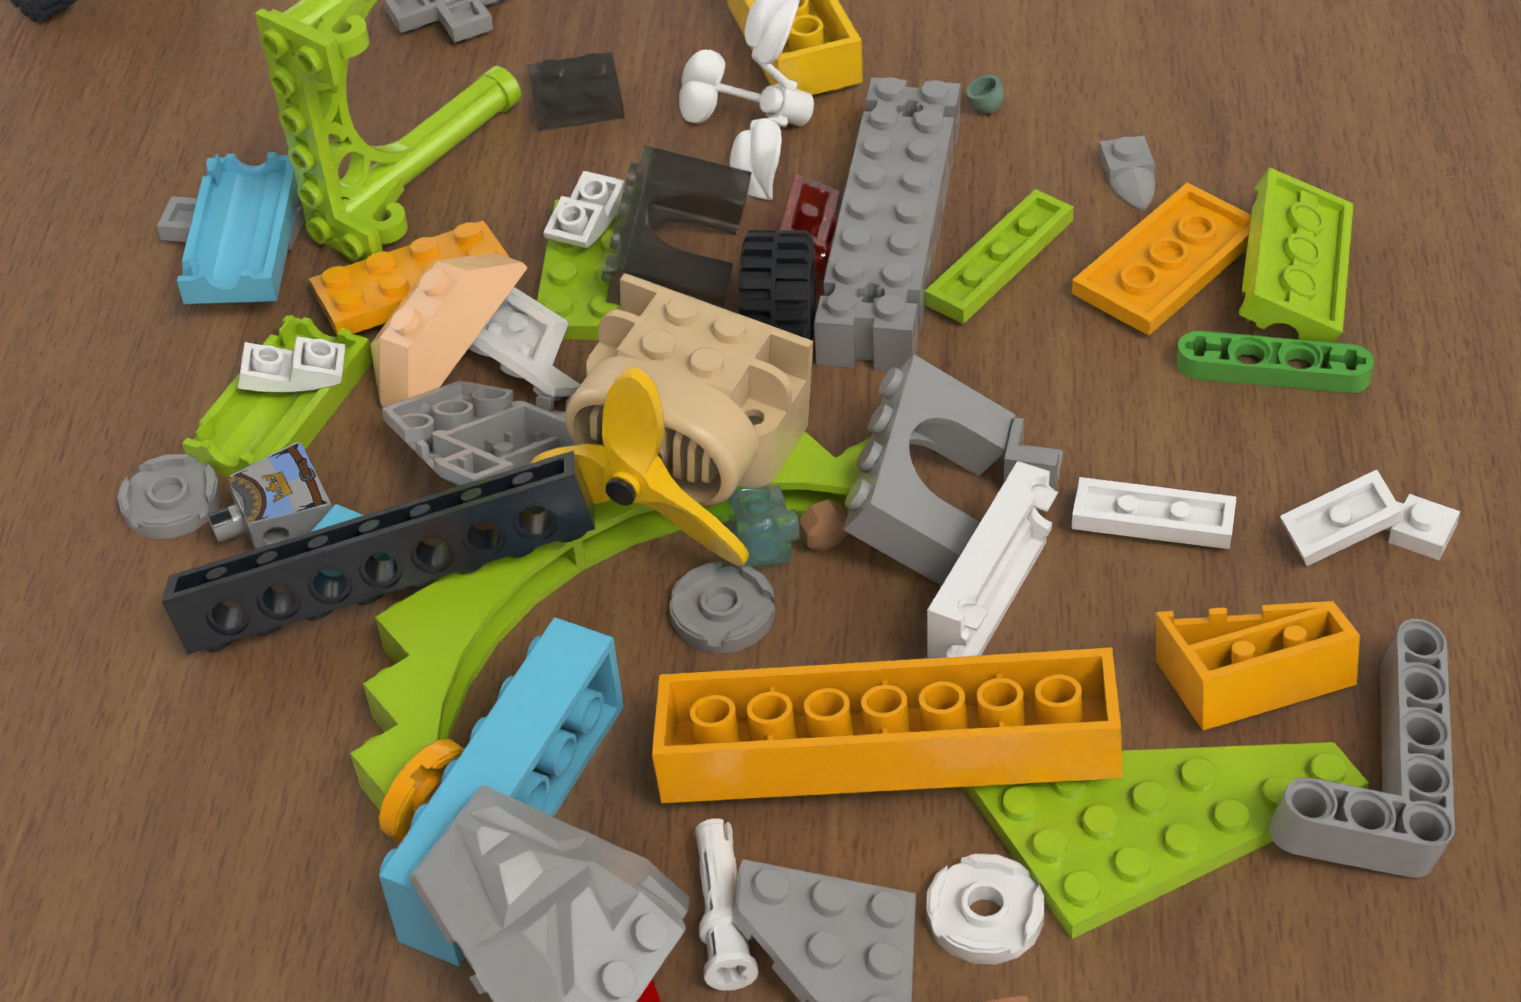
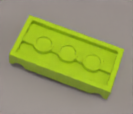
M1269 167L1254 189V193L1258 194L1252 206L1241 292L1245 299L1239 309V315L1245 317L1247 323L1250 320L1256 322V327L1263 330L1269 325L1283 323L1296 329L1299 334L1297 339L1335 343L1343 333L1354 203Z
M286 315L282 320L283 325L279 329V335L270 334L262 345H271L276 348L294 351L296 336L345 344L341 383L307 391H253L237 388L238 374L199 421V428L195 432L196 437L194 439L186 437L182 442L185 454L197 457L198 462L206 466L208 463L214 468L215 474L229 478L232 474L293 443L300 441L304 450H306L373 363L369 339L352 334L349 329L341 328L337 333V337L328 336L317 329L311 318L303 317L300 319L293 315Z

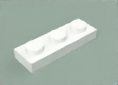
M1079 477L1072 514V529L1230 549L1237 497Z

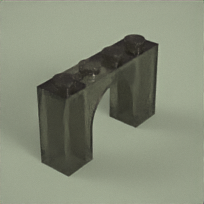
M644 145L640 163L631 161L626 179L625 189L633 190V192L623 191L617 218L625 220V223L615 221L609 249L617 251V255L607 252L601 281L610 282L606 302L620 305V278L626 273L723 308L733 263L677 249L660 239L652 228L666 223H687L737 235L752 172Z

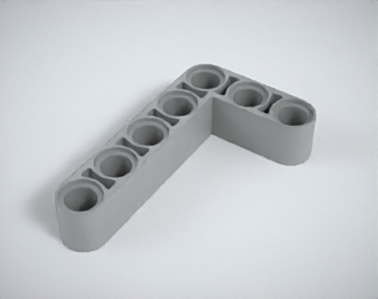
M1410 619L1404 621L1398 627L1380 663L1382 792L1315 778L1301 777L1293 780L1286 787L1268 826L1270 837L1282 850L1295 855L1410 878H1421L1428 875L1434 869L1452 840L1455 831L1447 642L1442 631L1431 622L1422 619Z

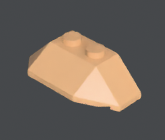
M496 253L440 260L427 268L370 343L380 405L386 407L439 388L527 270L526 265L521 261Z

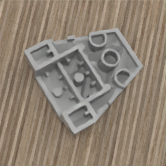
M459 380L382 408L383 420L441 478L455 487L528 465L535 456L545 451L559 447L575 446L567 430L565 412L554 410V398L539 395L536 397V406L524 401L513 402V390ZM537 505L524 509L525 512L534 515L546 510L544 507Z
M482 785L475 791L408 877L448 944L457 942L475 972L469 978L479 995L487 992L492 1002H636L684 933L686 925L682 919L688 912L690 900L687 894L648 859L485 785Z

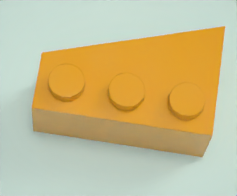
M1334 601L1262 605V614L1227 616L1226 607L1209 608L1208 617L1174 619L1173 611L1155 612V661L1202 731L1357 685L1360 634Z

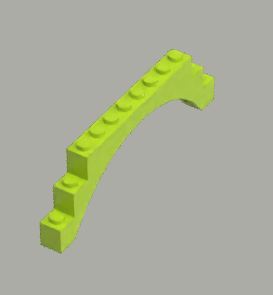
M804 432L778 475L770 484L754 489L738 486L732 496L723 503L704 508L720 522L746 518H800L809 506L827 499L841 503L848 513L849 508L845 506V500L861 472L856 467V463L860 453L871 437L858 445L849 447L840 456L835 458L807 432ZM613 500L594 503L595 530L588 531L583 537L572 542L556 541L539 546L530 554L520 558H510L507 556L487 562L480 569L471 573L460 574L455 572L439 577L432 584L403 601L393 604L386 611L375 616L383 650L395 664L378 672L373 678L364 682L363 686L372 718L385 732L370 738L350 754L359 785L377 808L381 810L383 800L391 784L413 757L423 748L437 740L450 739L469 687L498 643L538 602L581 571L633 545L662 537L681 529L657 510L633 502L628 506L620 505Z

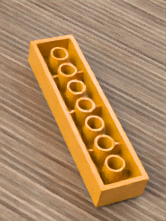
M1112 648L661 674L659 675L652 758L661 803L1123 778L1121 722Z

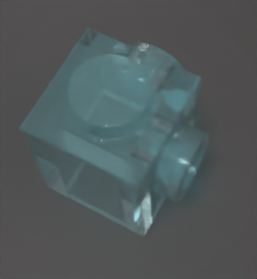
M780 486L735 490L728 499L730 531L743 543L750 555L743 567L791 562V541L799 540L798 517L795 509L787 510Z

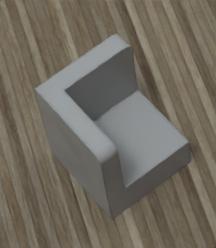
M1014 417L1004 458V482L1016 462L1020 461L1050 471L1049 486L1056 491L1063 461L1062 450L1023 445L1024 418Z

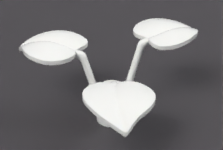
M755 0L746 21L745 40L748 45L754 47L752 59L780 84L766 87L762 94L720 84L725 70V61L719 53L708 49L695 53L687 62L682 75L679 108L683 118L688 122L694 124L705 122L712 115L716 107L718 92L760 103L761 110L765 112L768 118L753 120L750 124V130L742 131L737 135L730 154V173L734 182L742 191L764 200H773V180L779 162L782 140L779 126L785 128L788 124L798 127L805 125L809 121L814 108L812 95L809 92L796 89L797 82L787 79L771 64L778 58L785 46L800 0Z

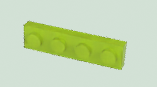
M1037 189L1033 190L924 291V305L964 324L1073 221L1074 206Z

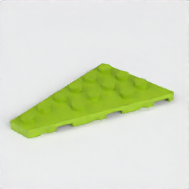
M1335 742L1122 750L1123 778L970 786L963 788L1014 860L1030 872L1029 877L1035 881L1037 887L1039 884L1044 894V902L1072 940L1273 842L1269 834V822L1286 787L1293 780L1301 777L1315 778L1368 789L1369 782Z

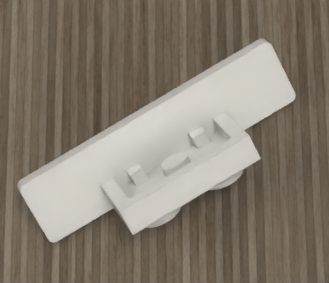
M513 287L469 349L480 355L494 358L501 363L500 369L513 377L527 380L534 385L533 391L536 394L553 397L554 401L561 400V397H570L581 385L552 366L569 322Z

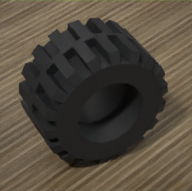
M748 230L742 243L740 257L739 314L813 340L815 318V251L809 232L800 230Z

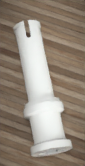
M708 819L699 823L695 829L705 902V915L699 924V936L707 946L708 962L704 965L703 970L704 979L707 985L714 989L722 991L737 990L753 983L758 975V965L755 958L750 956L747 938L733 923L737 867L733 849L732 826L729 822L724 824L723 819Z

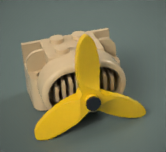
M624 273L620 278V310H610L601 319L598 327L599 343L591 352L586 362L587 377L572 396L566 408V426L575 446L559 447L545 451L535 456L531 463L574 450L593 503L597 504L613 500L624 506L631 505L633 502L657 510L711 552L734 565L743 567L750 557L748 550L729 529L704 507L723 503L732 496L738 486L749 489L761 488L770 484L778 475L808 427L813 341Z

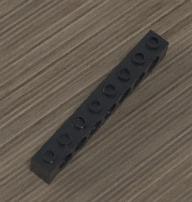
M573 450L170 575L162 603L187 655L201 650L217 651L227 647L234 640L253 634L266 636L278 631L283 625L305 618L310 621L326 617L335 609L354 603L367 605L379 600L384 594L403 588L419 589L430 584L435 578L455 572L460 574L471 573L480 569L485 563L507 556L510 558H520L533 552L536 547L560 541L566 543L575 541L583 537L588 531L595 530L594 503ZM534 505L547 509L545 512L536 515L524 511L525 508ZM486 521L494 524L495 527L489 530H480L472 525L477 522ZM435 537L443 540L444 543L432 546L425 544L422 540ZM385 553L392 556L393 559L379 561L374 559L372 555ZM335 569L341 572L342 575L331 577L323 574L321 571ZM284 585L289 587L291 591L279 592L271 588V586ZM230 600L241 606L228 607L223 605L221 601Z

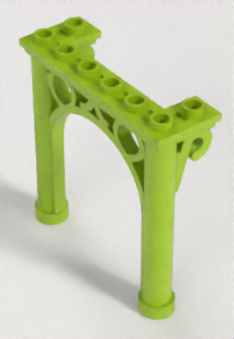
M300 0L283 13L275 9L269 12L261 8L255 13L260 31L259 40L265 51L270 72L269 81L274 89L280 112L279 121L284 129L289 149L288 157L293 165L297 181V194L302 202L306 218V230L317 243L328 245L343 253L351 261L360 262L366 260L374 253L383 252L382 244H389L402 238L407 232L408 224L403 206L396 201L403 193L404 186L498 112H507L521 100V89L513 75L500 66H493L483 73L476 82L400 140L384 146H370L362 140L352 123L347 104L346 77L349 58L361 54L369 45V36L364 19L378 0ZM327 135L334 138V140L329 143ZM351 152L348 171L340 180L338 176L340 162ZM371 161H375V163L372 166H370ZM388 213L389 219L382 221Z

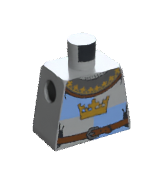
M299 441L232 474L228 479V484L234 505L207 515L218 543L247 533L253 548L257 549L311 532L332 509V505Z

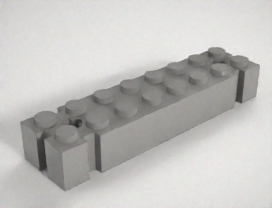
M871 77L866 99V111H863L823 282L824 296H820L814 321L816 365L855 368L856 360L874 361V370L889 371L893 367L900 369L914 354L916 355L918 333L921 332L926 306L924 305V291L930 285L954 160V148L957 145L960 129L961 83H946L933 80L925 81L922 88L907 87V80Z

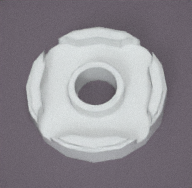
M972 854L962 857L961 863L953 865L949 869L948 865L945 866L934 877L927 890V924L934 940L950 955L972 964H1000L1018 958L1035 944L1044 924V894L1039 884L1037 887L1035 881L1029 877L1030 872L1019 862L998 854ZM986 899L996 902L1001 907V910L991 916H981L974 913L969 907L975 901Z

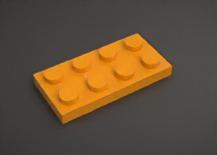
M1186 183L1072 279L1071 294L1150 336L1247 250L1251 214Z
M483 220L477 223L461 224L455 230L435 237L416 239L411 245L390 252L374 253L366 260L345 267L336 266L329 268L321 275L309 278L313 295L336 335L341 328L349 329L352 334L386 323L425 270L437 261L488 253L510 257Z

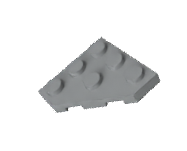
M743 859L737 875L733 923L747 940L753 937L774 960L772 969L801 1002H912L916 893Z

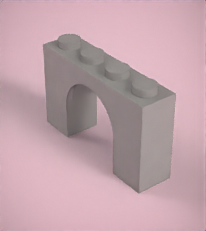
M914 354L900 369L896 367L891 368L881 382L878 393L883 396L882 402L868 423L867 429L872 432V435L856 463V467L861 472L845 500V506L849 508L843 530L942 586L980 522L940 499L927 488L912 464L909 444L930 448L979 477L1006 452L1013 419L1016 415Z

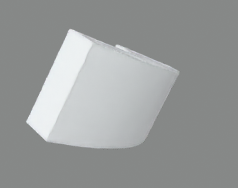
M583 171L571 197L561 196L543 232L544 237L583 248L591 246L609 226L629 191L625 180Z
M296 336L293 351L276 348L271 345L245 342L237 388L266 392H296L340 384L345 344Z

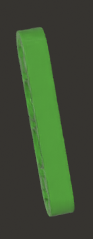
M1192 331L1179 339L1176 366L1181 374L1199 380L1357 393L1369 386L1374 359L1367 349L1353 344ZM1194 354H1203L1204 356H1195ZM1221 355H1226V359H1220ZM1252 355L1258 357L1261 362L1245 364L1238 361L1237 357ZM1293 359L1307 361L1312 366L1306 369H1297L1288 365L1287 362ZM1322 364H1327V369L1322 368ZM1346 367L1354 368V370H1348Z

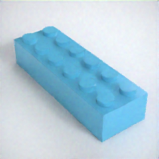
M554 617L542 636L538 635L532 640L526 659L515 676H509L504 681L498 701L487 717H482L477 721L472 730L470 742L458 760H452L447 765L441 778V784L428 804L424 803L417 809L409 832L399 847L390 850L382 862L379 878L398 942L460 966L465 955L457 942L448 944L408 877L475 791L482 785L543 811L554 817L624 708L614 637Z

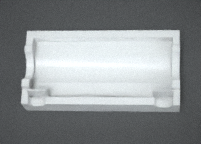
M1020 461L1016 462L927 610V657L945 658L982 655L1045 546L1046 538L1052 529V522L1043 518L1036 510L1038 508L1048 511L1058 494L1057 491H1054L1049 486L1050 471Z

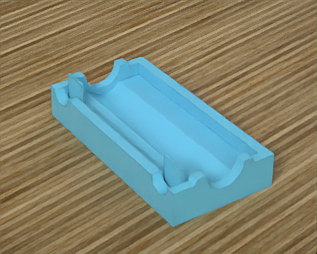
M268 152L266 162L258 166H250L240 162L235 154H226V157L221 158L216 154L215 158H207V176L202 177L182 258L183 275L177 278L183 304L277 301L299 198L293 165L288 155H278L276 152Z

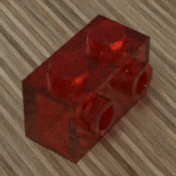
M796 174L780 211L775 230L808 231L814 243L815 271L823 273L832 248L828 245H830L837 227L838 218L834 217L833 214L840 191Z

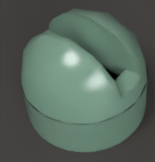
M996 75L980 76L967 87L968 98L978 112L991 114L1002 107L1005 100V92L1000 79Z

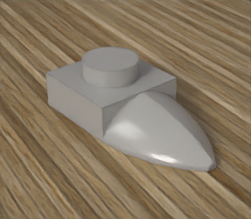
M1144 135L1100 141L1099 158L1111 188L1130 206L1140 211L1146 210L1155 192V162Z

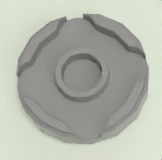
M166 454L149 459L139 465V472L131 479L127 476L121 483L117 496L124 522L136 534L151 539H173L192 533L209 521L207 514L218 510L222 492L214 468L208 463L207 466L199 463L197 457L188 454Z
M711 562L694 568L676 582L672 590V599L669 603L671 625L679 638L696 650L714 654L738 652L755 645L769 632L775 619L773 588L762 573L749 565H744L743 567L737 565L736 567H722V562Z

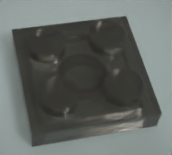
M612 52L602 54L590 53L581 57L561 60L548 59L540 63L527 64L538 131L625 119Z

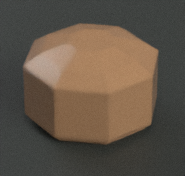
M829 499L809 506L798 520L799 535L808 548L819 552L838 546L849 534L843 530L848 513L841 503Z

